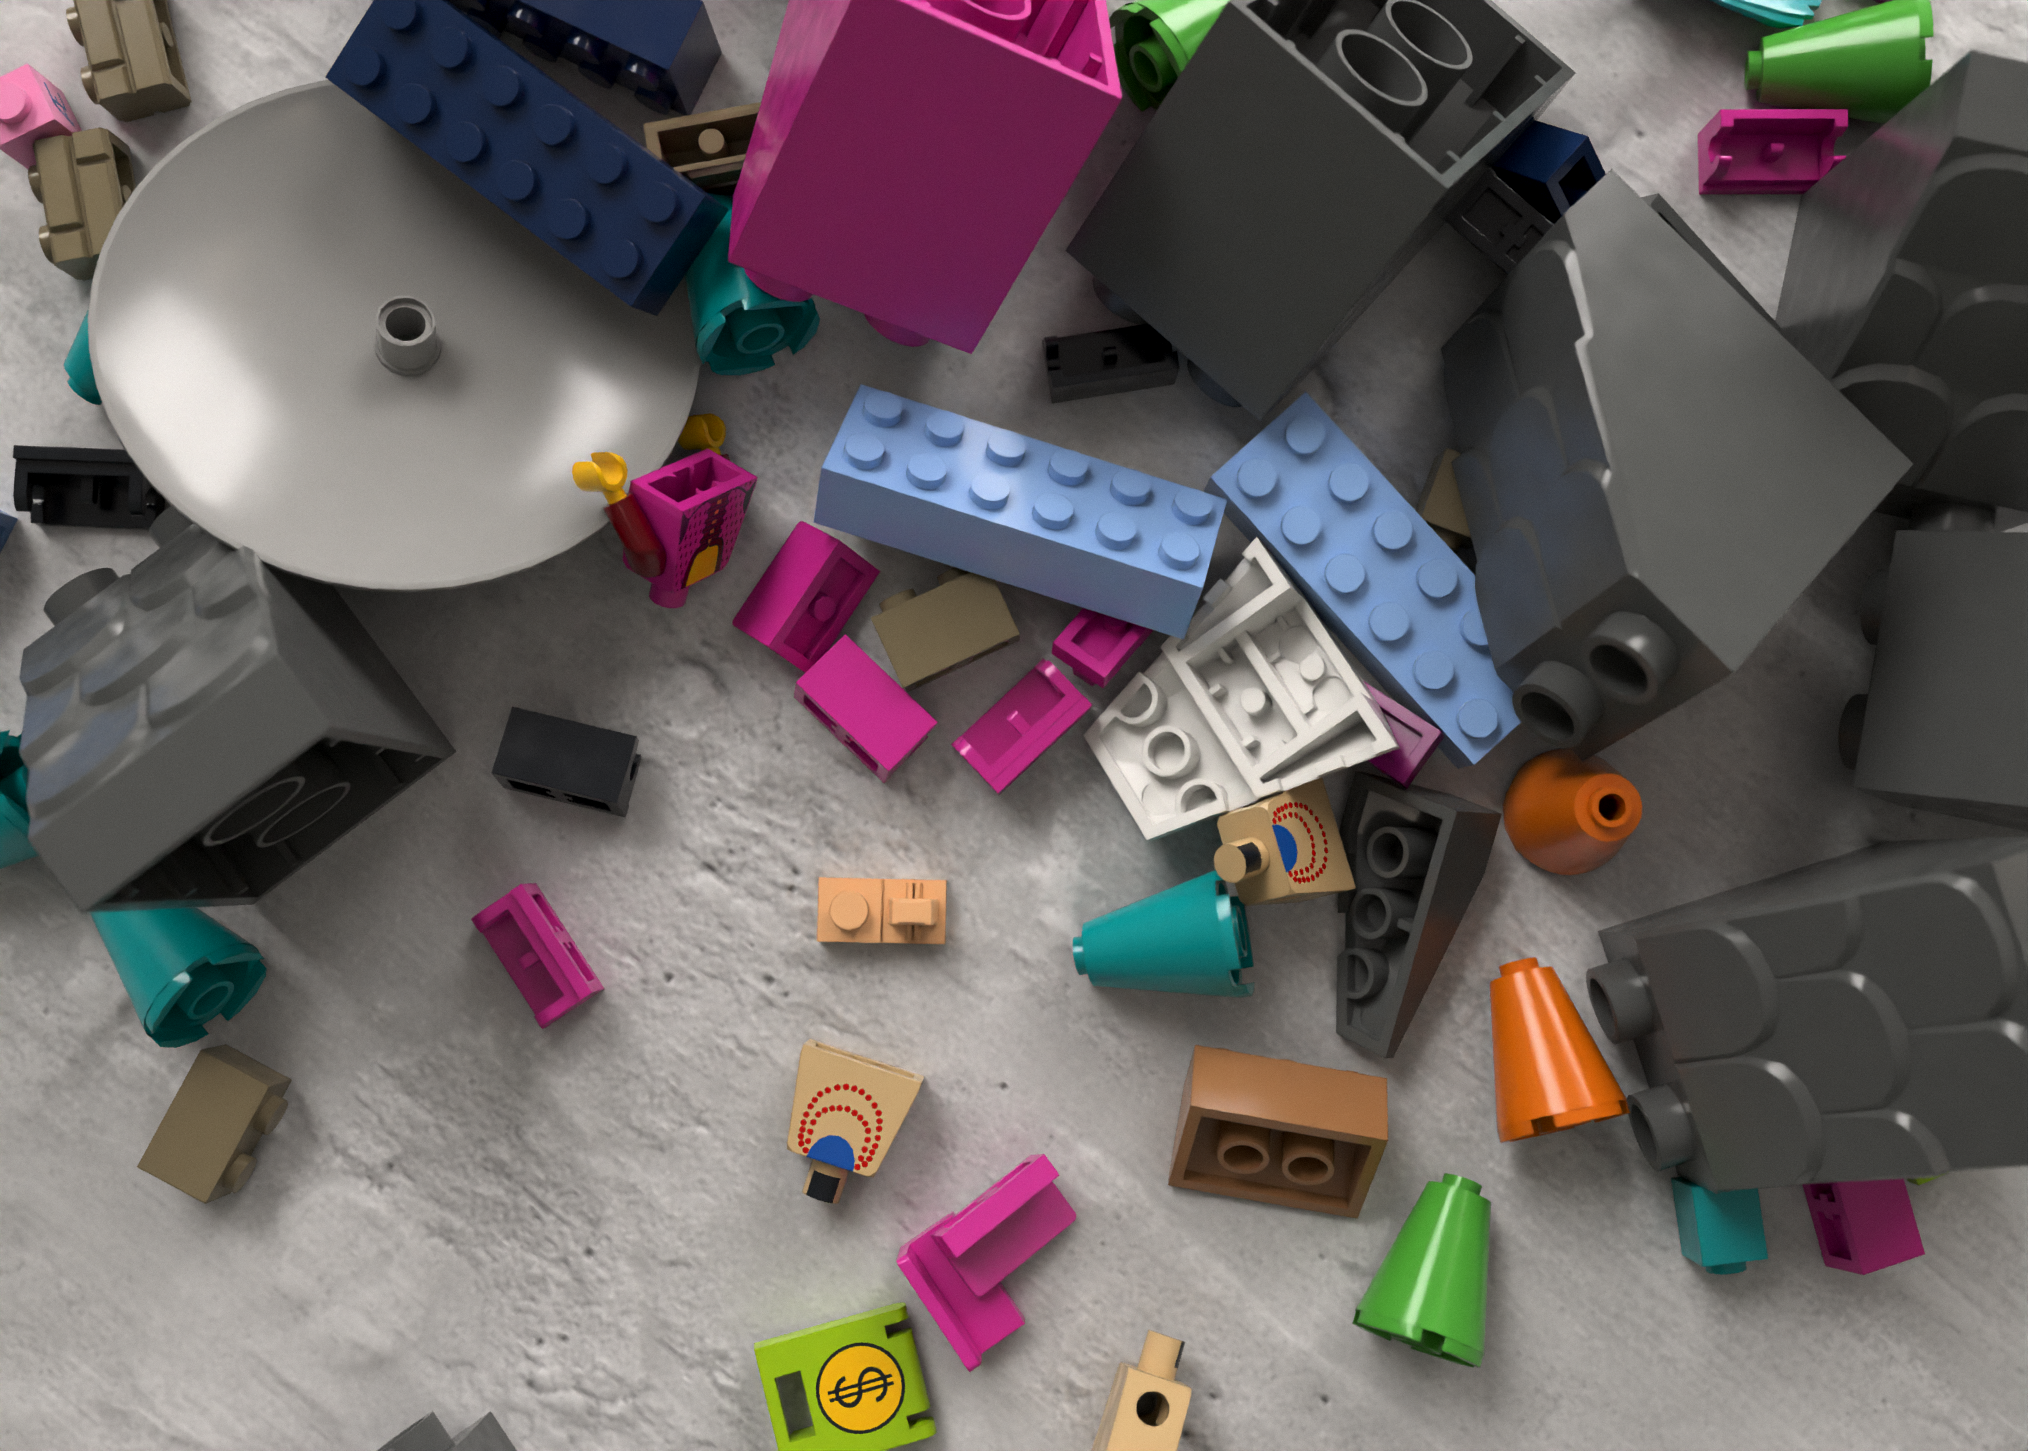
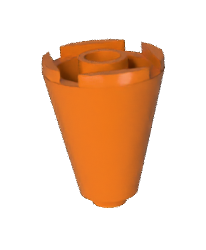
M1570 748L1550 750L1525 762L1517 772L1509 790L1506 791L1503 801L1504 827L1515 850L1536 866L1559 875L1587 873L1609 862L1633 833L1642 815V801L1637 789L1631 782L1599 756L1593 755L1582 761Z
M1536 957L1521 959L1499 966L1501 977L1490 982L1496 1123L1500 1143L1551 1134L1590 1123L1591 1120L1597 1123L1631 1113L1626 1096L1555 969L1552 966L1539 967Z

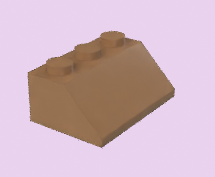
M1195 1045L1183 1086L1168 1185L1358 1219L1388 1142L1387 1078L1360 1074L1350 1070L1343 1071L1297 1063L1287 1059H1275L1240 1053L1225 1048Z

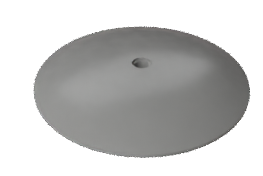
M329 80L288 88L240 106L199 129L162 158L134 189L114 220L101 248L91 284L88 310L89 353L96 387L110 424L128 456L149 483L180 514L211 537L230 548L239 550L242 546L253 549L265 565L287 574L327 585L365 591L415 593L453 590L494 582L531 570L562 556L601 532L611 523L603 509L608 502L602 492H586L577 487L572 475L573 465L576 462H593L591 458L592 452H612L621 456L627 466V479L622 487L626 494L629 493L632 480L662 468L671 456L686 426L697 391L701 359L695 348L685 276L658 316L630 307ZM404 334L418 336V338L411 341L396 339V337Z

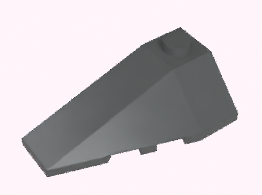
M1355 771L1339 829L1356 888L1338 893V913H1345V950L1337 956L1336 1033L1385 1059L1394 1057L1484 876L1501 819V813L1449 793L1410 784L1406 789L1393 779Z

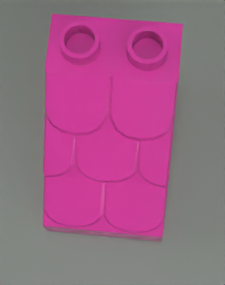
M789 0L741 174L733 194L728 262L743 267L749 279L756 286L776 298L791 302H802L810 299L813 295H817L863 313L866 320L877 332L898 344L919 347L927 344L932 339L972 354L1122 100L1106 0Z

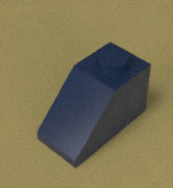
M1536 120L1493 166L1498 178L1554 225L1606 175L1588 136Z

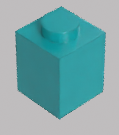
M1682 1177L1671 1178L1683 1256L1705 1267L1706 1272L1710 1274L1740 1273L1747 1270L1746 1262L1768 1259L1758 1189L1734 1190L1716 1194Z

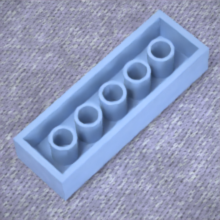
M861 384L821 467L814 523L1184 640L1204 586L1227 499Z
M1307 392L1302 394L1210 477L1204 492L1227 499L1224 514L1250 542L1256 537L1263 542L1312 604L1322 621L1393 699L1442 731L1444 738L1438 745V748L1458 769L1475 765L1521 723L1513 707V691L1497 676L1477 603L1475 575Z

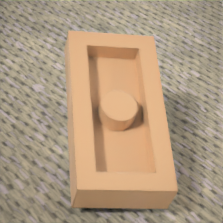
M819 877L817 941L946 944L947 880Z

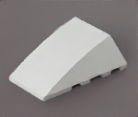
M1258 537L1242 553L1245 558L1225 581L1220 578L1203 597V600L1206 602L1192 617L1184 640L1170 635L1161 646L1163 652L1144 673L1138 672L1083 735L1148 841L1159 839L1400 748L1379 704L1312 604Z

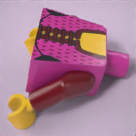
M714 414L689 416L678 440L680 446L684 449H701L700 452L632 480L628 494L622 488L627 479L626 462L617 454L612 452H592L591 458L593 462H576L572 468L573 480L578 488L586 492L603 493L608 502L603 509L621 540L623 546L622 560L625 566L651 582L649 597L655 604L661 607L680 608L684 606L691 585L724 569L729 562L758 477L732 463L728 454H721L719 447L722 446L725 440L726 427L723 420Z

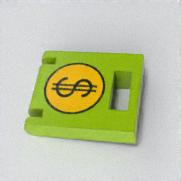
M905 1302L894 1303L754 1343V1352L778 1451H884L929 1438L937 1433L934 1418L931 1416L911 1421L907 1420V1416L923 1412L931 1407L912 1328L909 1327L886 1334L885 1326L899 1323L909 1317ZM800 1371L813 1425L795 1430L789 1434L776 1378Z

